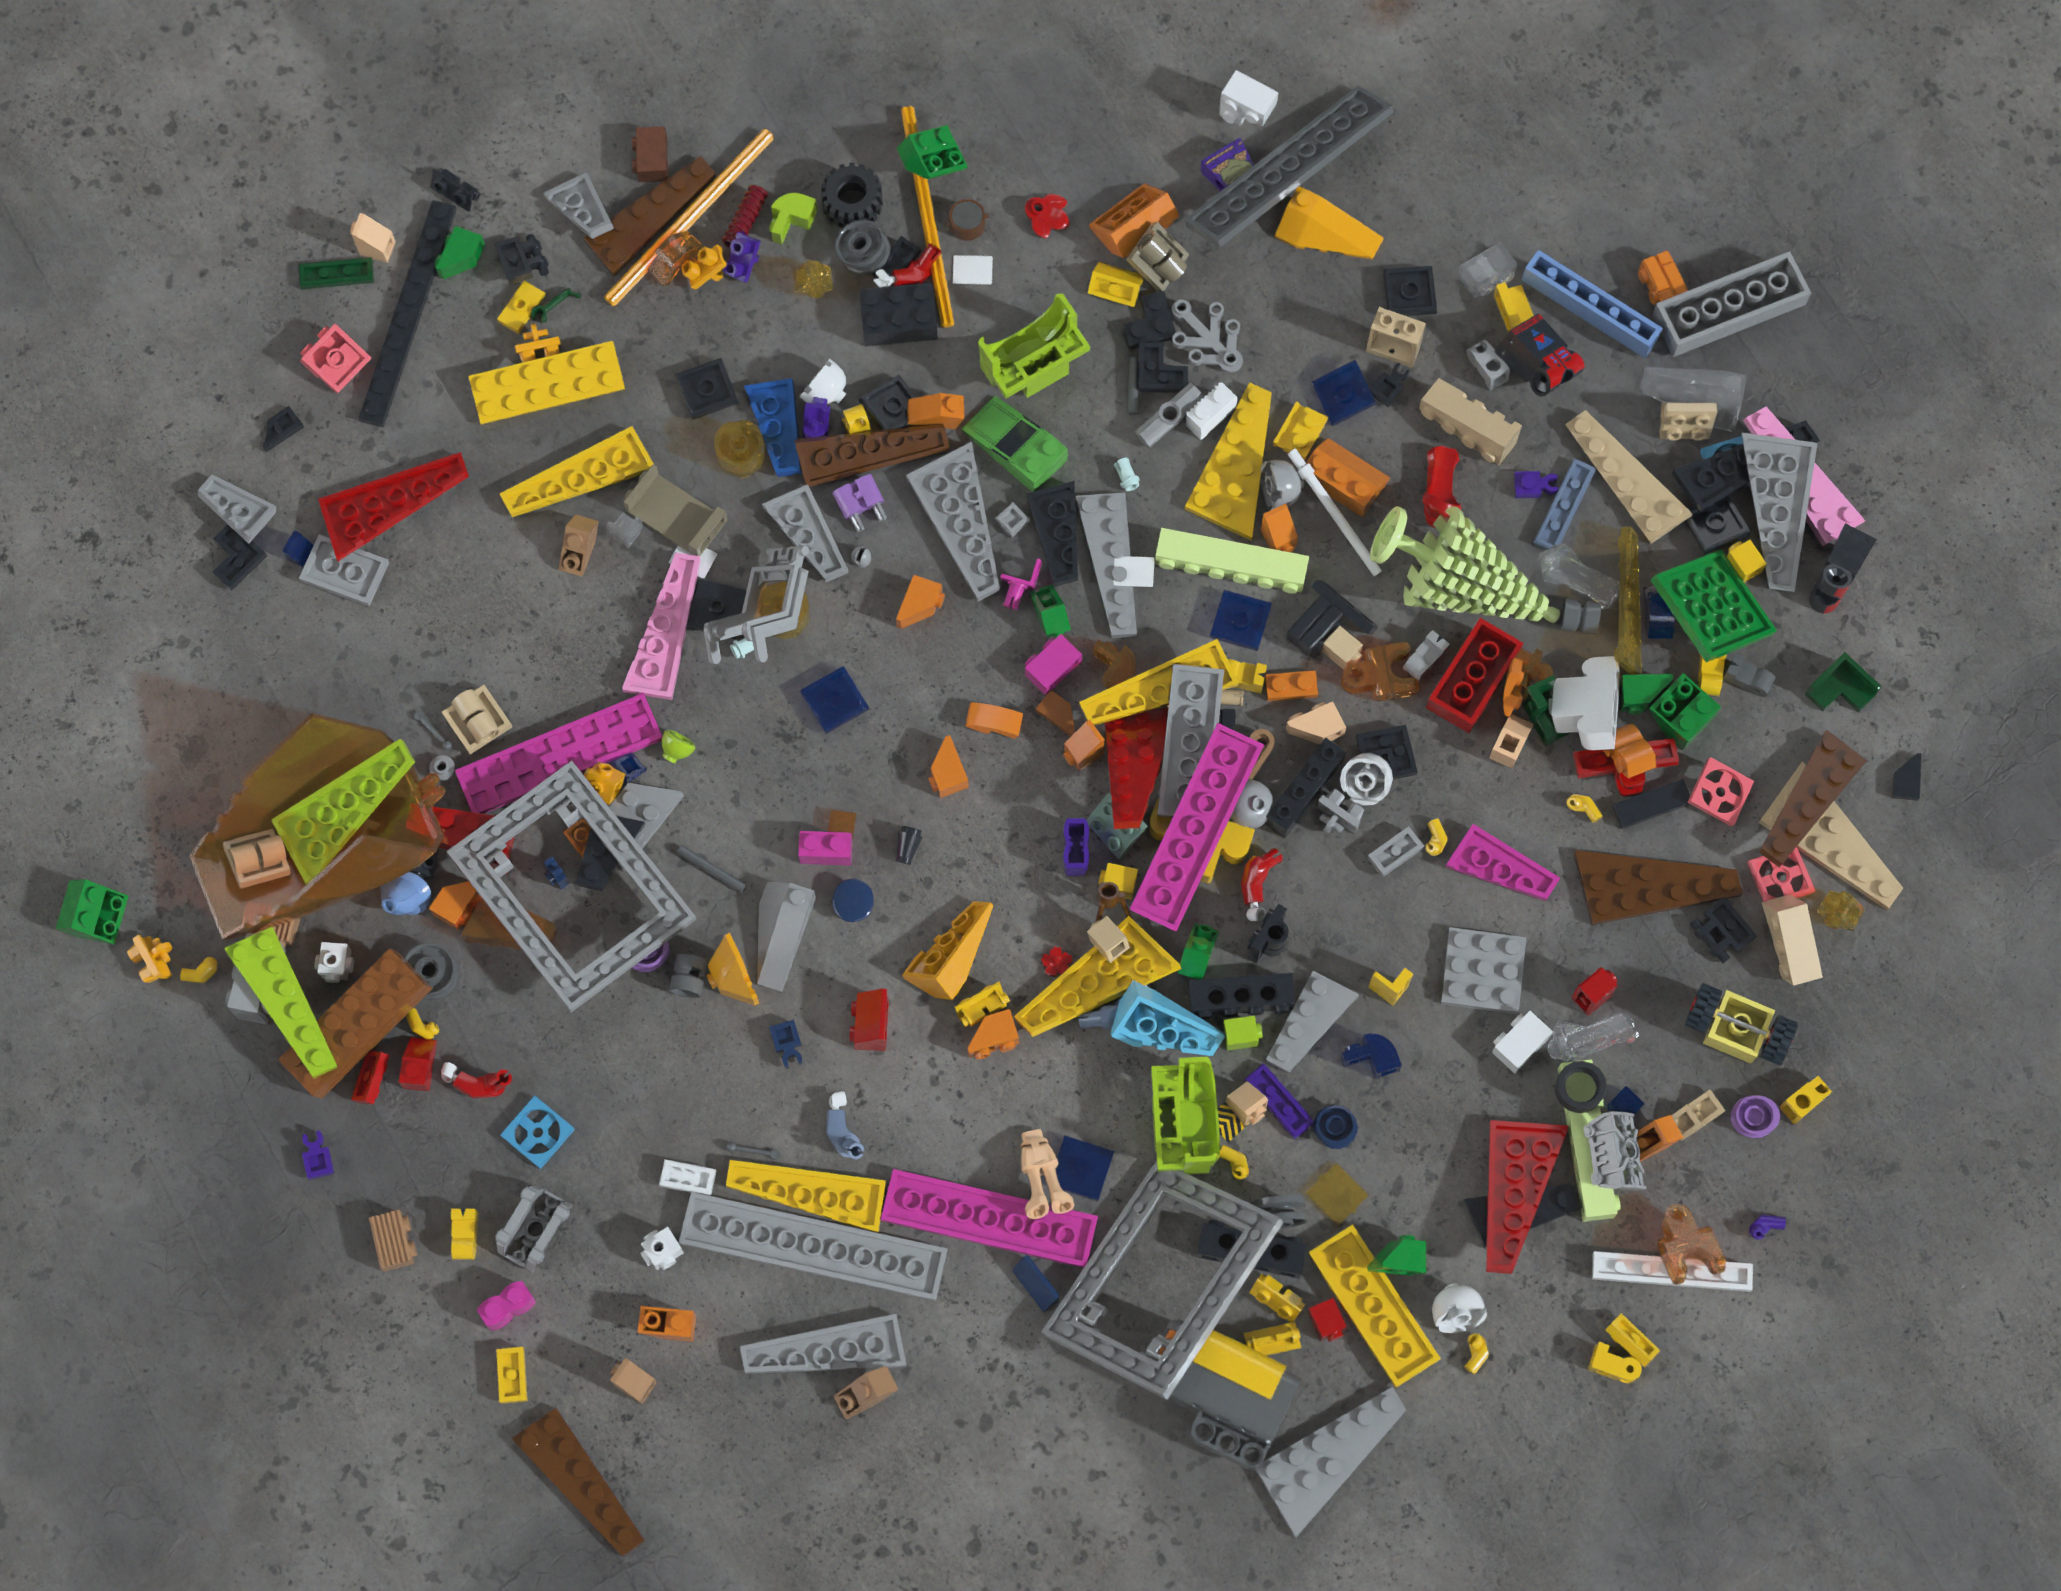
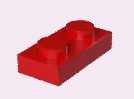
M370 1051L365 1056L351 1098L352 1101L359 1104L374 1105L375 1099L379 1095V1086L387 1070V1062L390 1055L383 1052Z

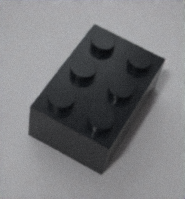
M932 283L859 290L865 347L938 340Z

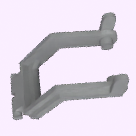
M807 546L768 548L766 551V555L769 558L768 562L760 567H752L742 613L704 624L703 630L708 660L711 664H718L721 660L719 641L742 634L747 641L753 642L756 661L759 663L766 662L768 654L765 637L796 629L808 571L802 568L804 556L809 554ZM788 581L782 610L760 617L767 583Z

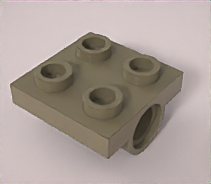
M1152 222L1126 260L1158 292H1162L1170 282L1177 280L1185 272L1187 264L1184 261L1189 256V253L1158 222Z

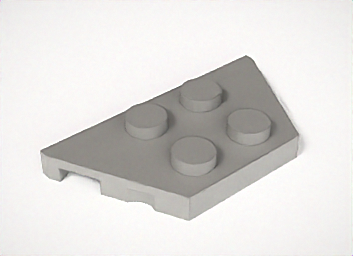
M628 783L609 808L616 816L645 822L644 828L635 838V841L643 849L684 797V794L676 790ZM618 864L619 867H620V869H621V871L625 872V870L622 868V866H621L620 864Z

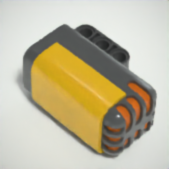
M1171 1321L1166 1326L1163 1337L1172 1340L1184 1321ZM1213 1330L1167 1400L1198 1414L1191 1429V1438L1194 1443L1239 1466L1253 1470L1262 1464L1302 1378L1285 1371L1286 1365ZM1161 1347L1158 1350V1354L1162 1355L1166 1348ZM1207 1426L1211 1435L1206 1439L1199 1438L1195 1432L1197 1427ZM1231 1438L1235 1443L1234 1449L1231 1451L1223 1450L1220 1446L1221 1439ZM1247 1450H1255L1259 1454V1460L1255 1463L1246 1461L1244 1453Z

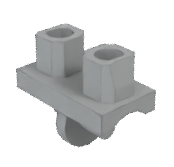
M1333 789L1326 797L1322 795L1317 809L1323 812L1320 820L1327 824L1323 830L1327 834L1332 829L1341 833L1344 828L1355 834L1359 828L1364 809L1356 803H1352L1347 811L1339 807L1345 796L1336 789Z

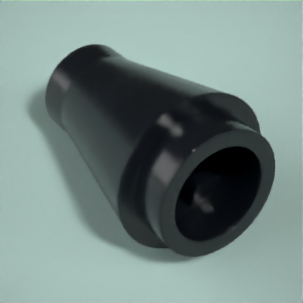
M902 826L901 831H898L896 862L911 865L912 859L923 838L921 837L922 830Z

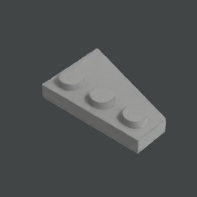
M587 172L543 193L553 206L591 239L614 229Z

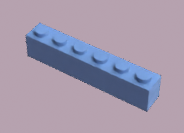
M1540 250L1536 252L1525 267L1522 277L1523 282L1643 358H1646L1658 341L1663 329L1662 327Z

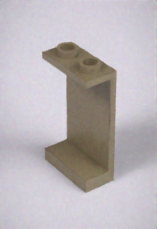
M654 464L649 470L642 472L637 486L634 489L631 488L624 497V506L627 513L695 556L703 554L727 522L726 511L720 507H717L714 511L658 474L657 466Z

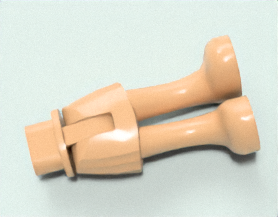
M1040 1129L1022 1133L1021 1170L1024 1174L1028 1175L1032 1191L1031 1199L1025 1207L1027 1217L1039 1219L1044 1217L1049 1211L1041 1175H1045L1053 1212L1063 1214L1071 1211L1074 1207V1201L1071 1195L1060 1187L1055 1171L1058 1161L1048 1144V1140L1043 1138Z

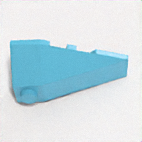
M1134 980L1119 1001L1111 1030V1037L1133 1047H1142V1045L1154 1046L1158 1050L1170 1048L1181 1050L1183 1053L1213 1056L1226 1036L1224 1032L1167 997Z

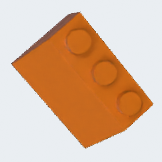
M1144 183L1090 223L1089 227L1112 254L1125 258L1130 255L1152 222H1158L1166 229L1180 215L1168 192Z
M1329 438L1320 444L1306 461V464H1310L1315 472L1313 474L1327 494L1362 518L1390 480L1389 476Z

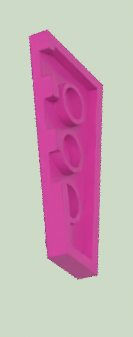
M1472 824L1445 868L1543 901L1548 899L1560 880V877L1475 824Z

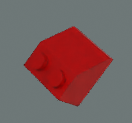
M881 988L857 993V1001H852L851 1016L855 1017V1026H850L849 1042H854L855 1050L886 1051L889 1011L887 989Z

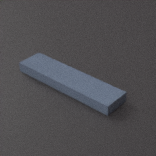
M1575 458L1573 459L1532 545L1554 555L1556 554L1596 471L1595 467Z

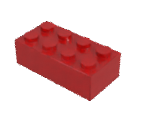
M1480 618L1429 697L1426 709L1469 734L1507 675L1513 658L1517 659L1524 643Z

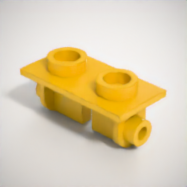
M998 981L993 985L986 986L981 992L971 998L962 1000L954 1008L959 1021L965 1027L968 1025L972 1027L984 1019L986 1015L983 1010L985 1008L988 1009L990 1014H993L1006 1007V1003L1010 1002L1007 994L1003 993L1001 984Z
M1262 1273L1249 1293L1257 1301L1273 1309L1281 1318L1291 1323L1294 1322L1306 1305L1302 1302L1303 1299L1289 1289L1283 1295L1280 1294L1279 1291L1283 1285L1269 1274L1266 1276Z
M1295 1322L1244 1333L1246 1346L1266 1356L1301 1348L1300 1333Z

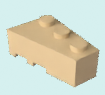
M1791 894L1761 902L1780 962L1779 972L1782 979H1785V981L1794 986L1823 978L1807 903Z

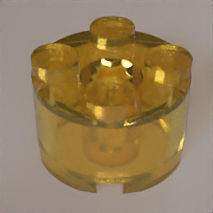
M747 420L730 421L723 424L715 434L714 449L716 459L723 471L732 476L747 478L762 466L766 451L761 431L755 424Z
M777 582L762 590L758 603L760 617L782 610L788 582ZM805 592L796 629L776 634L775 637L780 639L794 638L800 635L810 621V608Z

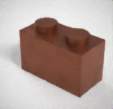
M665 126L637 127L636 137H632L633 152L636 151L637 159H632L633 174L637 173L639 182L665 181L668 179V149Z

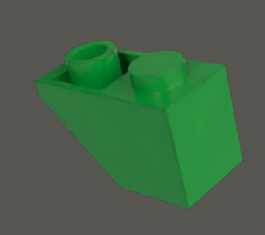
M455 226L452 234L449 233L447 235L445 249L442 254L438 255L435 262L439 278L447 279L476 267L485 248L483 236Z
M1194 924L1180 962L1181 969L1178 970L1179 974L1197 980L1203 979L1218 937V930L1205 924Z

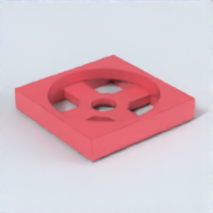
M1710 757L1707 758L1687 803L1729 826H1734L1754 781ZM1715 770L1722 773L1717 783H1713L1705 777ZM1732 779L1740 784L1741 792L1739 796L1730 792L1728 786ZM1718 787L1724 790L1723 797H1719L1716 794ZM1702 789L1709 792L1711 797L1708 805L1703 799ZM1724 801L1734 806L1733 810L1728 813L1717 811L1720 804Z
M1797 847L1788 857L1797 864L1796 866L1788 868L1782 864L1779 868L1769 860L1773 871L1772 874L1761 877L1759 870L1761 865L1768 860L1766 857L1760 856L1747 862L1763 902L1776 898L1768 894L1766 887L1774 884L1780 886L1784 896L1791 894L1796 898H1801L1815 892ZM1784 872L1786 880H1778L1777 873ZM1802 875V886L1799 891L1794 892L1790 882L1792 878Z

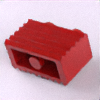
M1600 967L1578 985L1572 999L1586 1015H1591L1607 999H1610L1617 988V978L1610 970L1607 969L1605 971L1604 968Z

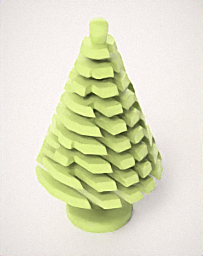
M1451 506L1445 510L1450 516L1449 520L1441 515L1437 518L1433 525L1440 535L1438 537L1435 533L1428 530L1422 540L1425 544L1403 534L1407 522V513L1401 507H1394L1380 525L1371 547V561L1381 564L1398 548L1413 555L1422 566L1421 570L1413 564L1410 566L1407 577L1413 586L1412 588L1404 586L1403 597L1405 605L1434 609L1432 606L1434 602L1436 603L1435 608L1437 610L1446 611L1448 607L1453 612L1463 613L1467 611V613L1480 614L1482 612L1483 615L1494 616L1496 610L1499 609L1497 612L1499 617L1508 618L1512 614L1515 619H1525L1528 615V620L1539 621L1542 617L1551 623L1558 621L1560 610L1548 606L1549 599L1542 593L1538 595V588L1533 583L1527 584L1528 578L1522 572L1518 574L1517 567L1511 561H1507L1502 551L1496 550L1495 544L1490 539L1484 540L1485 534L1479 528L1475 530L1474 523L1469 518L1464 517L1463 512L1458 507Z

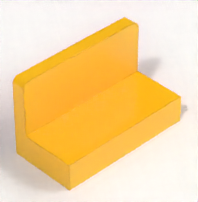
M1098 262L1092 273L1088 294L1134 307L1144 277L1136 272Z
M1506 282L1496 285L1493 295L1508 332L1534 316L1521 285L1511 288L1507 287Z
M1404 968L1396 980L1391 983L1375 971L1368 987L1393 1006L1409 986L1413 973Z

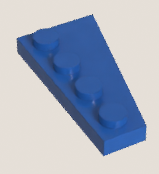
M790 378L745 385V390L749 396L776 475L782 477L802 474L794 440L799 439L794 380Z

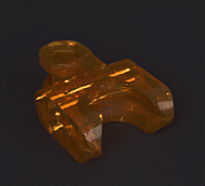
M1399 642L1372 647L1363 651L1364 661L1351 663L1345 667L1341 678L1343 690L1349 694L1372 691L1373 700L1376 702L1416 695L1421 690L1419 682L1415 678L1402 679L1395 676L1390 667L1394 662L1402 661L1409 656L1411 652L1410 644ZM1351 675H1354L1355 679H1359V680H1358V681H1355L1354 678H1350V677H1351Z
M1670 1205L1666 1209L1665 1218L1661 1225L1665 1237L1658 1239L1657 1246L1672 1283L1675 1285L1684 1283L1688 1273L1685 1260L1688 1259L1702 1261L1711 1274L1723 1273L1726 1267L1725 1256L1711 1227L1698 1228L1691 1211L1685 1205Z

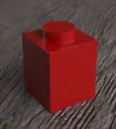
M1334 1298L1309 1308L1307 1313L1320 1341L1328 1339V1342H1332L1343 1336L1342 1332L1345 1331L1347 1326Z

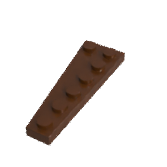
M699 156L613 216L610 221L614 229L593 239L586 235L583 237L584 242L610 274L614 276L635 256L634 254L643 245L646 246L651 241V237L659 229L662 230L676 213L679 214L689 201L693 200L716 178L715 172L702 156Z
M944 424L794 440L804 482L809 487L950 450Z
M1826 730L1803 769L1759 853L1780 868L1867 760Z
M554 1408L512 1438L521 1450L623 1557L645 1542L557 1408Z

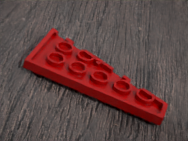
M1490 1120L1486 1272L1513 1273L1569 1126Z

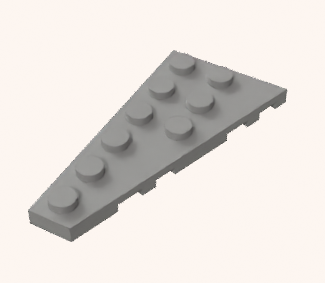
M1742 433L1762 553L1767 563L1765 570L1768 587L1773 590L1795 592L1817 443Z

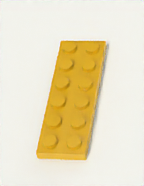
M613 341L468 376L481 425L625 390Z
M1353 1225L1308 1252L1309 1257L1395 1388L1441 1359L1386 1274L1367 1271V1266L1374 1259V1256Z

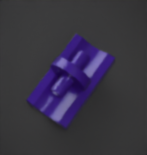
M742 231L737 232L735 240H732L730 246L731 254L728 262H726L727 266L723 268V272L742 282H748L753 264L759 260L757 252L761 241L747 236Z
M813 397L812 403L805 404L803 438L828 436L830 407L827 406L828 400L826 398Z

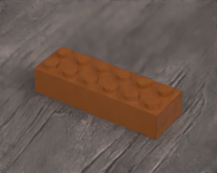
M389 948L317 1020L338 1068L313 1079L292 1046L278 1060L312 1096L322 1099L433 988L399 952Z

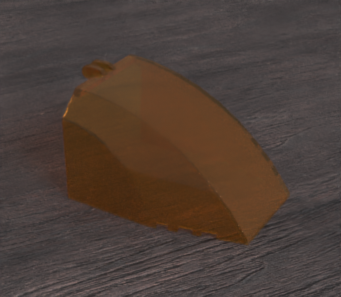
M311 713L245 775L241 781L244 786L240 792H233L228 799L231 804L226 812H219L215 818L218 823L212 832L206 831L189 855L221 939L227 940L244 936L247 932H260L270 927L283 925L314 914L391 882L422 864L436 852L444 837L431 807L445 794L443 786H435L440 780L438 774L433 772L419 780L412 765L327 867L307 885L284 845L286 860L290 867V875L240 889L224 851L223 842L273 829L276 836L279 835L271 821L273 818L394 743L382 730Z

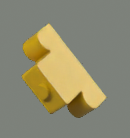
M1157 798L1150 818L1149 831L1154 839L1162 841L1172 818L1157 816L1159 798ZM1228 821L1200 881L1211 883L1221 855L1230 864L1242 863L1247 857L1255 829Z

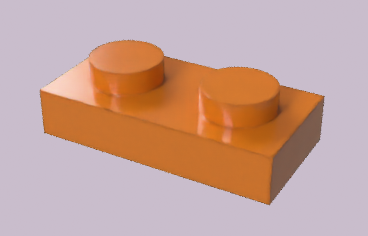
M1316 670L1265 674L1267 701L1318 697Z

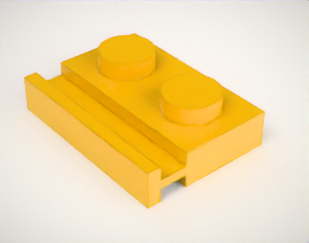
M1296 402L1276 436L1273 446H1278L1287 453L1296 448L1305 461L1327 423L1328 417L1308 407H1303Z

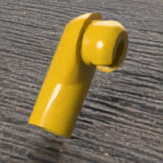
M1573 794L1568 797L1566 801L1567 807L1573 811L1585 812L1592 823L1603 817L1589 796Z
M413 1008L405 1016L412 1032L421 1037L433 1039L434 1035L439 1033V1027L436 1023L429 1022L426 1025L421 1021L416 1008Z
M1473 1333L1468 1338L1472 1357L1464 1366L1466 1370L1474 1375L1489 1356L1486 1340L1478 1333Z

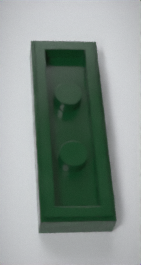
M372 257L299 264L300 288L305 290L374 283Z

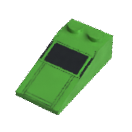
M994 396L961 429L964 434L1031 492L1037 491L1068 460V449L1062 443L997 396Z

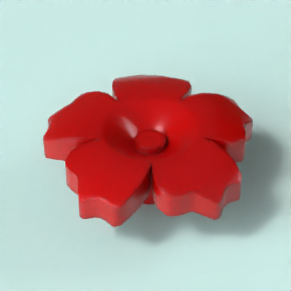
M1056 946L1050 950V955L1043 954L1041 958L1043 967H1047L1045 974L1049 977H1056L1057 971L1061 976L1070 968L1068 965L1073 962L1072 955H1068L1067 952L1062 954L1061 947Z

